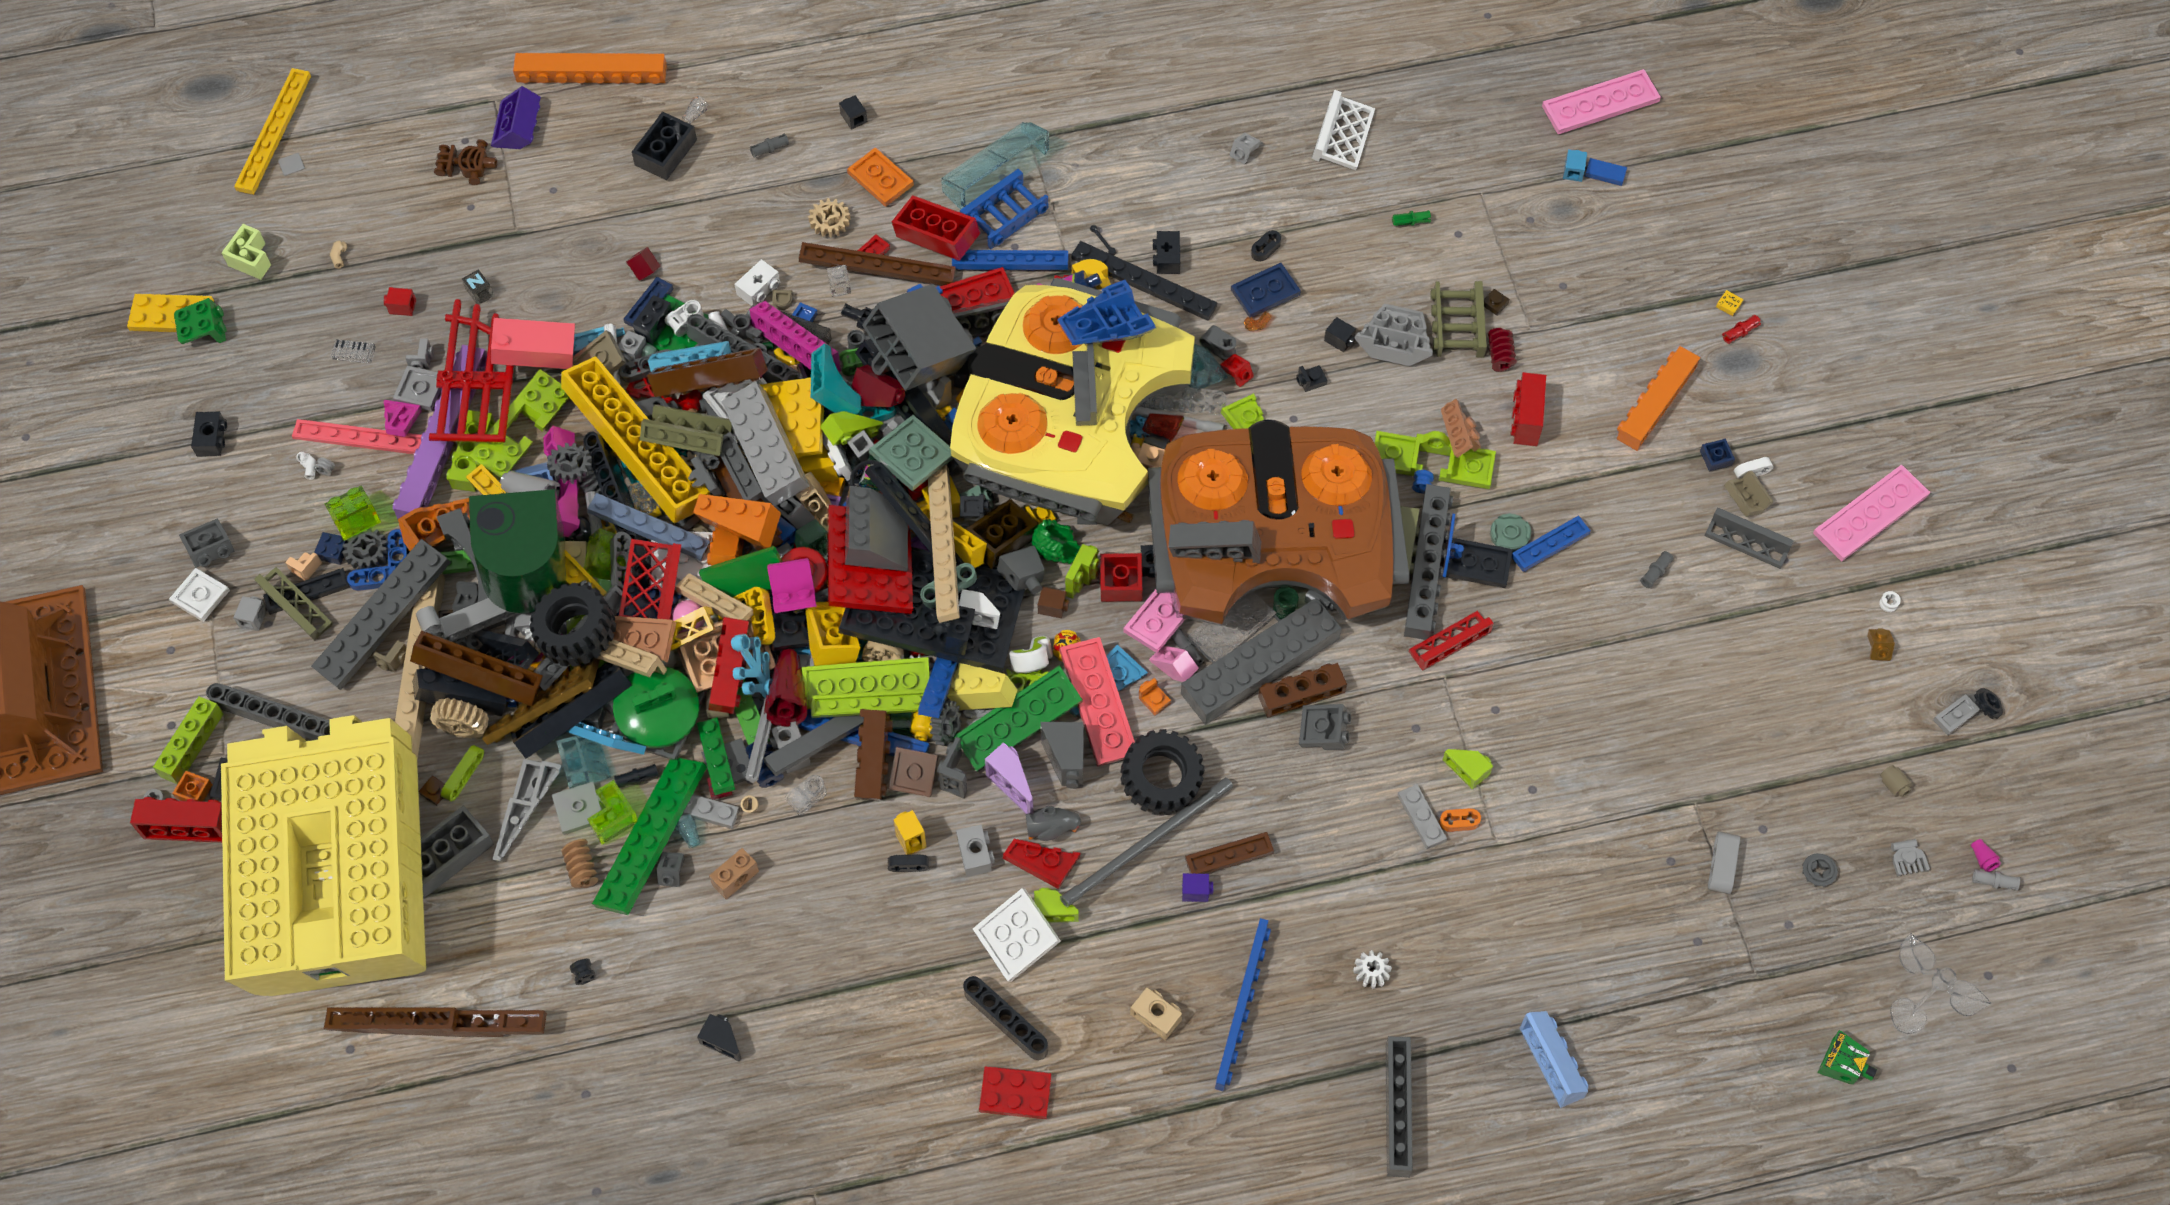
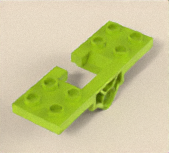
M540 369L509 406L507 429L514 420L516 421L519 414L522 413L535 422L534 426L542 432L544 429L546 430L551 420L570 398L561 388V383ZM500 418L487 434H498ZM506 435L505 443L480 442L468 459L478 466L482 464L500 481L502 475L511 471L522 456L527 454L533 441L524 436L518 443Z
M1376 431L1374 443L1381 459L1393 458L1396 473L1414 476L1417 470H1422L1423 465L1416 464L1418 451L1441 454L1450 457L1448 469L1441 468L1439 481L1490 489L1496 451L1479 448L1474 452L1470 449L1457 458L1453 453L1449 437L1443 432L1417 433L1416 437Z

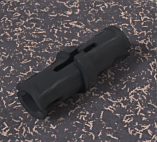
M656 764L640 769L633 768L630 772L615 775L614 779L617 789L635 783L637 785L641 784L642 781L659 777Z

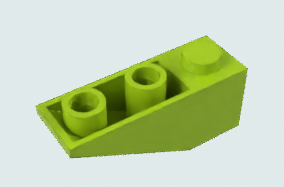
M842 411L830 414L820 427L834 446L847 444V441L863 430L870 438H873L879 433L878 430L883 425V422Z

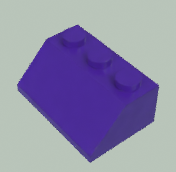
M521 86L501 100L491 142L492 147L522 149L526 145L531 144L534 138L533 130L537 124L536 116L540 109L541 97Z

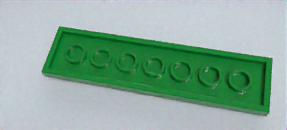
M682 758L669 760L592 903L596 908L629 915L707 769L703 762Z

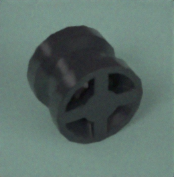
M588 958L578 960L569 967L571 973L575 975L574 981L576 985L589 983L596 978V973L594 970H591L592 964Z

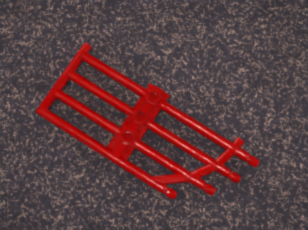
M455 299L452 314H445V322H451L445 370H438L436 388H442L436 433H429V441L505 443L514 365H506L505 372H493L494 364H491L494 318H499V314H493L491 327L479 321L481 312L479 304L474 305L472 318L460 316L461 300ZM459 324L471 326L465 371H453ZM478 329L490 335L485 371H473ZM451 388L462 389L457 434L445 433ZM471 389H483L477 434H465ZM491 389H503L498 434H486Z

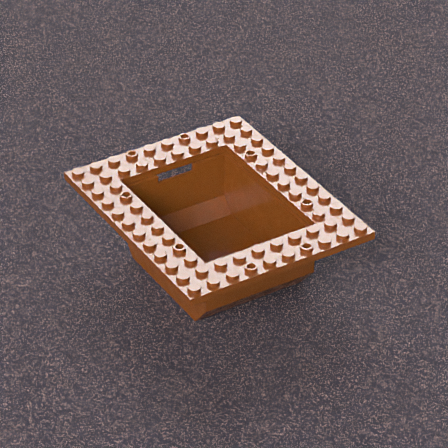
M79 585L6 602L0 601V795L103 772L84 586ZM46 666H47V670H48L50 702L48 701V698H47V687H46V676H45V667H46Z

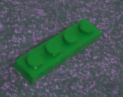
M718 718L698 722L697 726L714 795L736 790Z

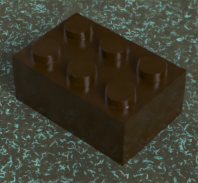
M1010 498L966 528V530L987 543L984 562L993 569L998 565L1000 556L1018 551L1033 541L1034 529L1037 528L1039 523Z

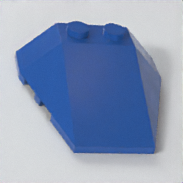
M1126 280L1103 288L1100 295L1095 298L1091 296L1087 299L1085 305L1080 308L1076 306L1057 319L1072 345L1134 339L1150 333L1156 328L1148 313L1142 315L1136 306L1133 291Z

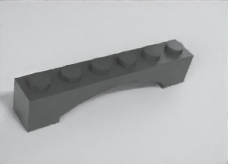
M459 508L437 516L446 541L452 540L462 548L474 565L479 588L478 602L487 599L488 597L483 589L471 547V537L468 528L470 520L467 513L463 514ZM503 620L482 630L488 631L504 625L506 622Z

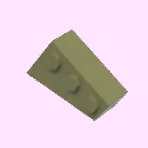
M1400 506L1409 574L1413 575L1415 563L1411 562V559L1416 556L1417 550L1414 540L1418 539L1420 527H1417L1419 509Z

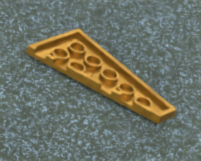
M594 657L587 664L582 665L579 663V666H574V669L570 671L567 677L566 675L558 677L546 691L540 690L532 706L522 703L512 716L506 714L489 726L484 732L483 741L487 745L492 742L497 743L510 732L515 733L520 730L524 724L535 722L545 712L550 713L554 711L559 704L570 702L575 698V695L581 692H588L593 687L600 659Z

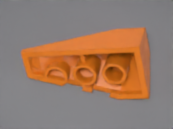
M469 498L445 504H435L425 508H415L400 517L398 522L403 542L409 551L421 539L433 548L446 541L437 516L460 508L463 514L467 513L470 520Z

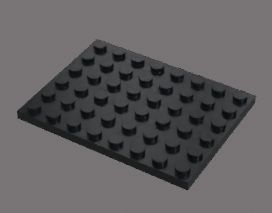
M911 547L912 614L845 608L839 626V634L1003 673L1025 589L1016 591L998 572L996 567L991 569L988 565L982 564L974 568L978 580L982 583V587L975 592L983 593L1000 612L997 629L972 624L965 657L944 652L951 620L939 623L936 607H926L920 596L922 588L934 581L933 555L930 551ZM961 592L958 594V601H959V602H960ZM935 593L927 594L926 599L933 600Z

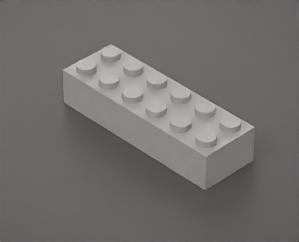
M755 381L721 401L761 490L769 502L777 506L810 486L766 390Z

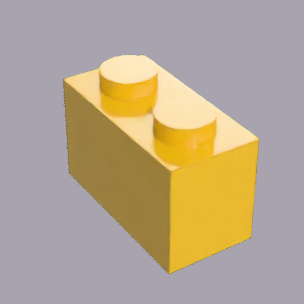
M905 811L898 814L893 819L895 833L905 854L912 855L927 848L925 832L914 811Z

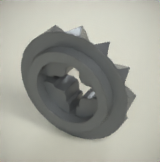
M1812 854L1805 859L1802 865V874L1805 875L1807 882L1810 881L1814 884V887L1823 886L1824 888L1832 884L1838 874L1835 862L1825 854ZM1817 866H1819L1821 870H1826L1822 873V877L1819 875L1818 872H1812L1817 868Z

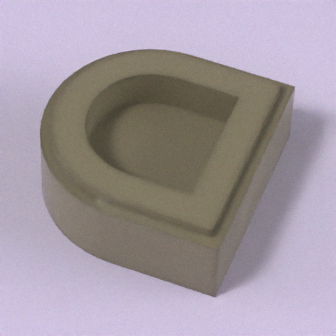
M773 290L772 302L774 307L778 310L788 309L792 305L793 291Z

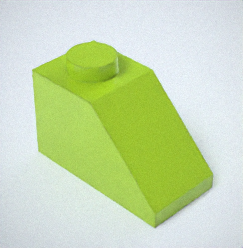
M1447 749L1443 756V761L1471 789H1474L1488 777L1493 768L1491 760L1479 751Z
M1041 888L1038 891H1034V902L1048 923L1079 922L1078 909L1073 905L1069 907L1064 906L1060 900L1062 895L1057 890Z

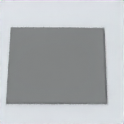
M299 153L278 160L284 176L305 169Z

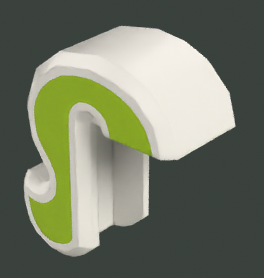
M1047 636L1033 638L1028 650L1021 649L1009 652L1011 669L1016 673H1029L1041 670L1049 664V659L1053 656L1050 638Z

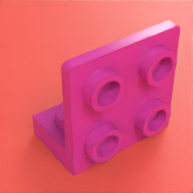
M808 558L767 565L775 613L816 607V596Z

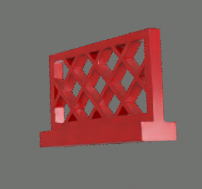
M631 539L619 616L640 618L638 616L641 615L643 618H647L644 612L653 606L658 612L657 619L670 620L681 544L673 543V545ZM634 546H643L648 553L638 558L634 553ZM658 549L668 550L667 557L660 562L653 554ZM650 555L657 564L647 570L641 561ZM639 564L644 573L635 578L630 571L632 567ZM660 567L664 572V577L656 582L650 572ZM647 575L654 584L644 590L638 581ZM635 583L641 590V593L632 598L627 589ZM657 587L661 592V597L653 601L647 592ZM644 595L651 604L641 610L635 600ZM631 603L638 610V613L633 616L624 615V608Z

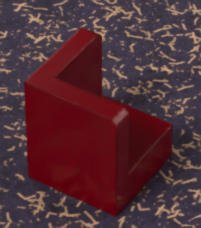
M648 247L634 254L626 261L639 281L651 275L660 267L659 262Z

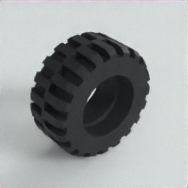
M572 583V586L564 584L559 589L554 588L550 590L551 593L545 594L541 598V602L536 604L534 607L535 613H532L530 617L531 623L529 626L535 643L546 658H549L555 664L559 663L560 666H568L569 664L572 667L579 666V663L587 664L591 662L590 660L594 657L597 659L601 656L600 653L603 650L606 651L609 647L608 643L609 641L612 642L614 638L613 632L616 630L615 615L603 595L596 588H592L587 584L581 586L580 583ZM578 615H588L584 625L577 631L567 635L558 634L561 626L570 618Z
M1160 729L1158 733H1155L1154 730L1149 731L1146 736L1141 735L1136 739L1135 743L1132 742L1125 754L1120 773H1122L1120 778L1121 785H1125L1124 792L1126 796L1130 795L1132 797L1131 802L1134 805L1139 803L1141 810L1145 812L1147 809L1152 810L1154 815H1159L1160 812H1164V815H1170L1174 810L1179 812L1183 810L1184 806H1188L1193 801L1202 785L1205 772L1204 765L1201 764L1203 761L1202 755L1196 753L1198 748L1194 743L1192 745L1188 743V737L1185 735L1183 738L1177 736L1179 732L1172 730V733L1169 734L1166 729ZM1154 756L1170 758L1180 768L1182 774L1180 783L1170 789L1153 786L1148 782L1143 773L1145 761Z

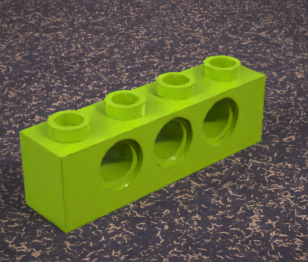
M468 410L465 434L478 432L480 411ZM488 413L486 434L496 423L492 413ZM457 442L458 447L452 455L451 469L447 471V480L452 489L476 492V488L467 480L466 476L476 469L478 465L468 459L472 451H467L474 450L480 442Z
M198 696L153 766L161 778L178 784L184 772L189 770L224 715L217 703Z

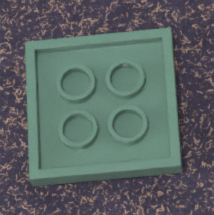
M914 415L910 416L869 448V454L877 461L882 462L893 475L912 491L953 459L950 446Z

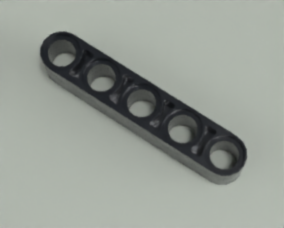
M971 976L964 981L965 998L1032 1059L1039 1061L1046 1058L1048 1042L1037 1029L980 978ZM971 986L979 987L977 992L968 991ZM988 1000L995 1002L992 1007H986L984 1003ZM1009 1015L1011 1019L1004 1022L1000 1020V1017ZM1020 1029L1028 1032L1025 1036H1018L1016 1034ZM1035 1044L1044 1046L1041 1051H1035L1032 1047Z

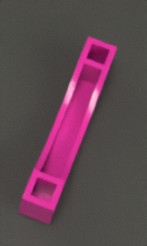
M552 426L543 437L544 453L546 456L551 455L552 449L557 451V445L565 447V443H568L569 446L576 443L574 432ZM562 479L558 480L560 484L558 505L564 527V536L569 537L574 530L578 529L580 524L578 519L577 479L574 480V484H571L570 480L563 484Z

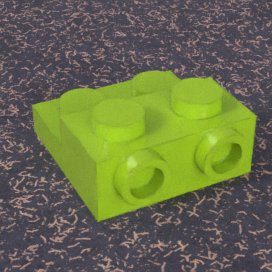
M1082 544L1065 577L1067 597L1073 599L1076 592L1080 593L1083 583L1089 585L1092 579L1095 580L1100 570L1097 566L1100 559L1098 558L1099 549L1095 546Z

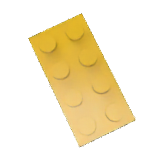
M134 294L127 328L129 331L177 332L174 312L207 298H210L213 302L214 299L212 296Z

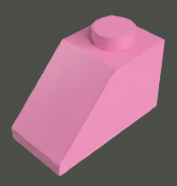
M1163 646L1158 653H1155L1149 659L1151 663L1176 681H1186L1199 669L1184 649Z

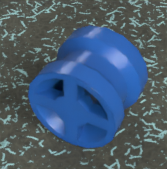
M1417 470L1414 473L1415 481L1412 484V489L1417 493L1424 494L1426 484L1432 485L1431 482L1434 480V474L1427 470Z

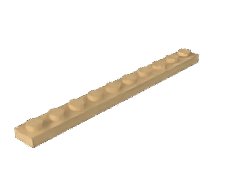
M947 464L928 478L936 613L939 623L960 618L950 477Z

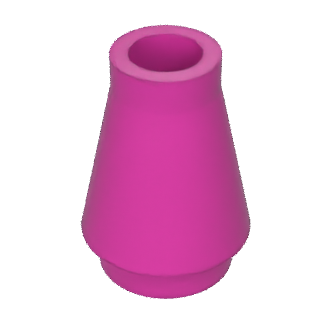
M1978 839L1971 844L1981 869H1984L1985 872H1991L2000 866V857L1982 839Z

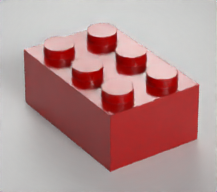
M1522 372L1521 379H1517L1516 390L1513 393V402L1515 404L1512 409L1511 418L1513 419V424L1510 431V436H1514L1513 444L1536 447L1538 445L1544 422L1547 375Z

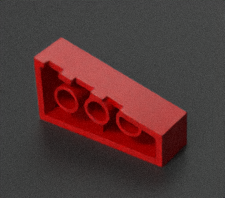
M723 617L708 710L734 714V708H739L741 695H737L738 687L742 688L743 680L734 679L733 669L735 667L746 668V660L741 652L732 648L731 640L739 634L747 635L749 621Z

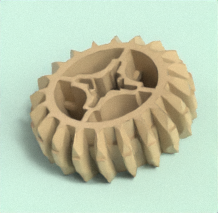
M445 698L439 699L433 705L430 720L433 725L438 729H442L443 732L472 739L480 738L484 735L489 717L482 709L477 708L476 705H471L469 702L466 703L462 700Z

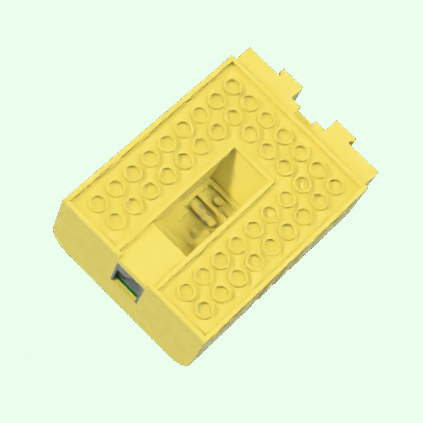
M355 715L330 719V735L319 736L318 740L306 741L288 726L263 729L262 734L265 738L228 743V763L221 764L225 981L254 995L276 996L410 976L424 972L426 970L418 769L417 757L412 753L411 735L391 718L362 722Z

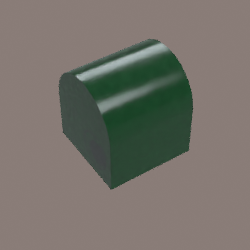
M555 489L469 496L471 547L487 597L496 606L509 612H535L534 607L537 603L541 602V598L545 594H550V590L561 588V585H564L566 580L564 527Z

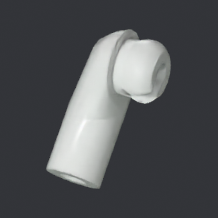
M299 452L296 459L306 468L304 477L313 480L316 473L314 466L317 464V461L310 454Z

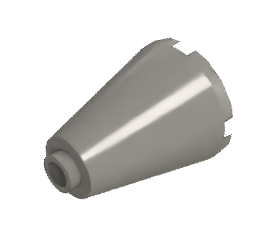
M515 471L504 473L500 479L501 488L506 493L555 489L557 499L560 491L557 490V486H560V484L553 480Z

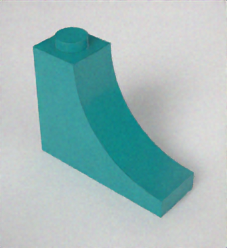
M824 343L811 353L810 398L834 413L845 411L857 415L861 411V395L856 393L842 378L833 361L831 347Z

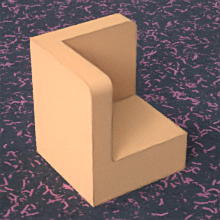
M305 552L298 561L290 557L285 562L290 572L303 580H308L322 564L319 556L314 552L311 555Z

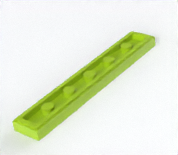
M925 689L811 695L812 718L860 715V709L883 710L888 714L918 712Z

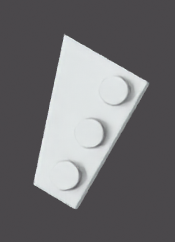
M823 432V444L827 450L830 449L828 455L831 461L836 463L834 469L839 476L843 475L849 481L852 469L845 455V449L841 444L833 446Z

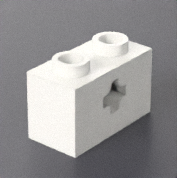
M761 259L735 283L736 294L749 305L756 306L758 303L763 302L765 297L779 286V273Z

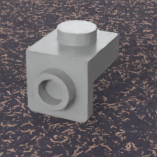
M420 338L418 355H406L408 366L429 369L431 358L434 357V347L430 345L429 340Z

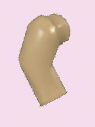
M340 240L334 242L330 252L331 260L336 269L344 266L340 254L347 249L346 242H341Z

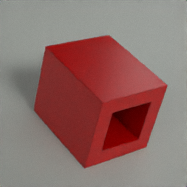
M389 287L383 302L389 314L412 316L416 298L412 289Z

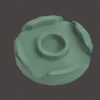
M1502 514L1491 525V541L1495 546L1513 549L1512 552H1515L1529 543L1531 537L1530 525L1517 514Z

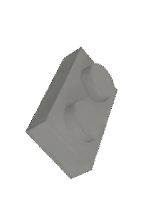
M1965 694L1935 716L1933 721L1948 736L1975 716L1980 710Z

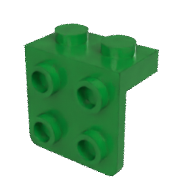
M210 298L176 310L174 312L178 341L181 344H185L209 334L218 343L226 341L225 332H227V329L222 319L224 316L222 308L219 305L217 306Z

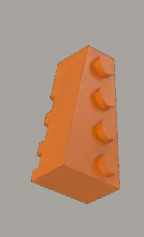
M699 494L693 511L703 522L727 531L736 537L743 538L754 545H759L764 549L771 547L781 516V512L771 503Z
M715 527V531L712 533L713 542H710V553L707 554L708 565L712 566L742 556L745 539Z

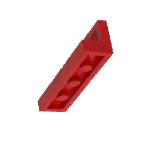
M1477 610L1413 646L1408 652L1423 671L1489 634L1494 623L1490 617L1484 619ZM1476 618L1479 623L1469 628L1468 623ZM1454 630L1463 631V632H1461V633L1455 635L1454 637H1451L1452 631H1454ZM1436 640H1445L1440 645L1433 647ZM1420 649L1429 650L1420 656L1417 654V651Z

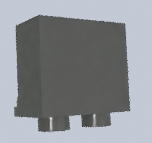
M934 284L877 303L862 325L879 350L871 363L873 372L881 375L893 371L905 391L943 376L950 377L955 375L976 350L970 332L962 328L952 313L950 302L940 295Z

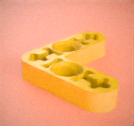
M753 587L733 597L739 602L745 599V605L753 609L754 615L751 617L754 637H759L763 645L772 644L775 639V628L768 591L760 587ZM764 611V618L760 621L759 615Z

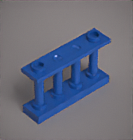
M1017 169L962 208L960 213L976 218L978 226L988 235V248L991 250L995 246L1001 245L1006 238L1036 216L1045 213L1048 209V196L1045 194L1040 199H1037L1023 186V172ZM1018 190L1032 205L1023 210L1009 194ZM1004 201L1017 215L1008 220L994 205ZM989 211L1003 226L994 231L980 215Z

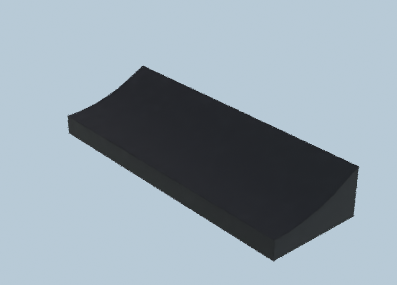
M609 662L605 663L597 669L593 687L588 692H581L575 695V698L570 702L559 704L554 711L550 713L545 712L535 722H528L517 732H511L514 745L525 759L631 687L632 684L622 667Z

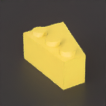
M959 663L947 696L951 701H955L956 705L960 706L959 710L1012 707L1018 689L1006 674Z

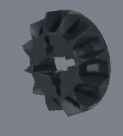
M1980 688L1977 690L1974 697L1976 699L1975 703L1980 707L1979 710H1982L1984 715H1988L1991 719H1998L2002 716L2003 708L1999 698L1988 689Z

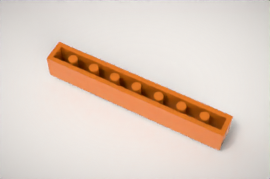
M515 53L513 72L516 82L657 84L665 83L667 63L665 54Z

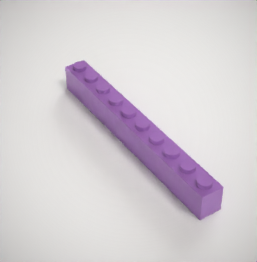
M462 345L460 351L456 353L453 371H465L467 345ZM476 347L473 371L485 370L487 360L485 349ZM461 388L450 389L445 433L457 434L462 397ZM471 389L470 391L469 406L474 397L476 389ZM441 396L435 403L433 415L428 419V427L421 436L419 449L415 450L414 461L408 467L407 477L400 486L398 499L394 500L393 510L397 519L415 508L429 506L455 443L450 441H429V433H436Z

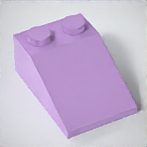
M1003 742L985 758L986 776L1025 814H1033V798L1018 757L1019 754L1012 746L1008 747Z

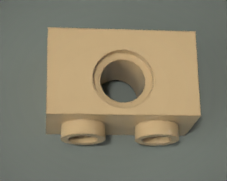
M1146 988L1130 1008L1131 1016L1165 1041L1182 1021L1181 1009L1174 1003L1169 1004L1163 1000V996L1156 990L1151 991ZM1160 1009L1163 1011V1014L1155 1016L1152 1011Z

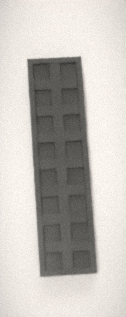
M421 539L311 667L341 690L451 561Z

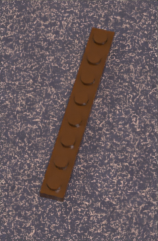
M802 242L799 254L800 263L937 285L953 283L956 269L955 266Z

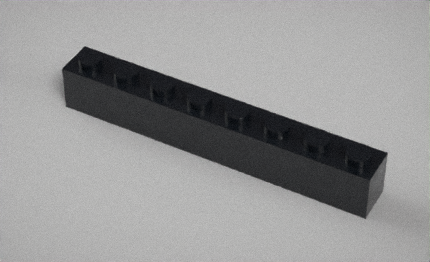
M871 339L863 341L855 354L864 366H871L879 350ZM889 371V372L884 373V374H886V375H888V376H890V377H892V378L898 380V379L896 378L895 374L893 373V371ZM916 386L906 390L903 402L894 406L904 421L914 415L950 446L952 432L919 387ZM954 458L947 463L949 476L963 471Z

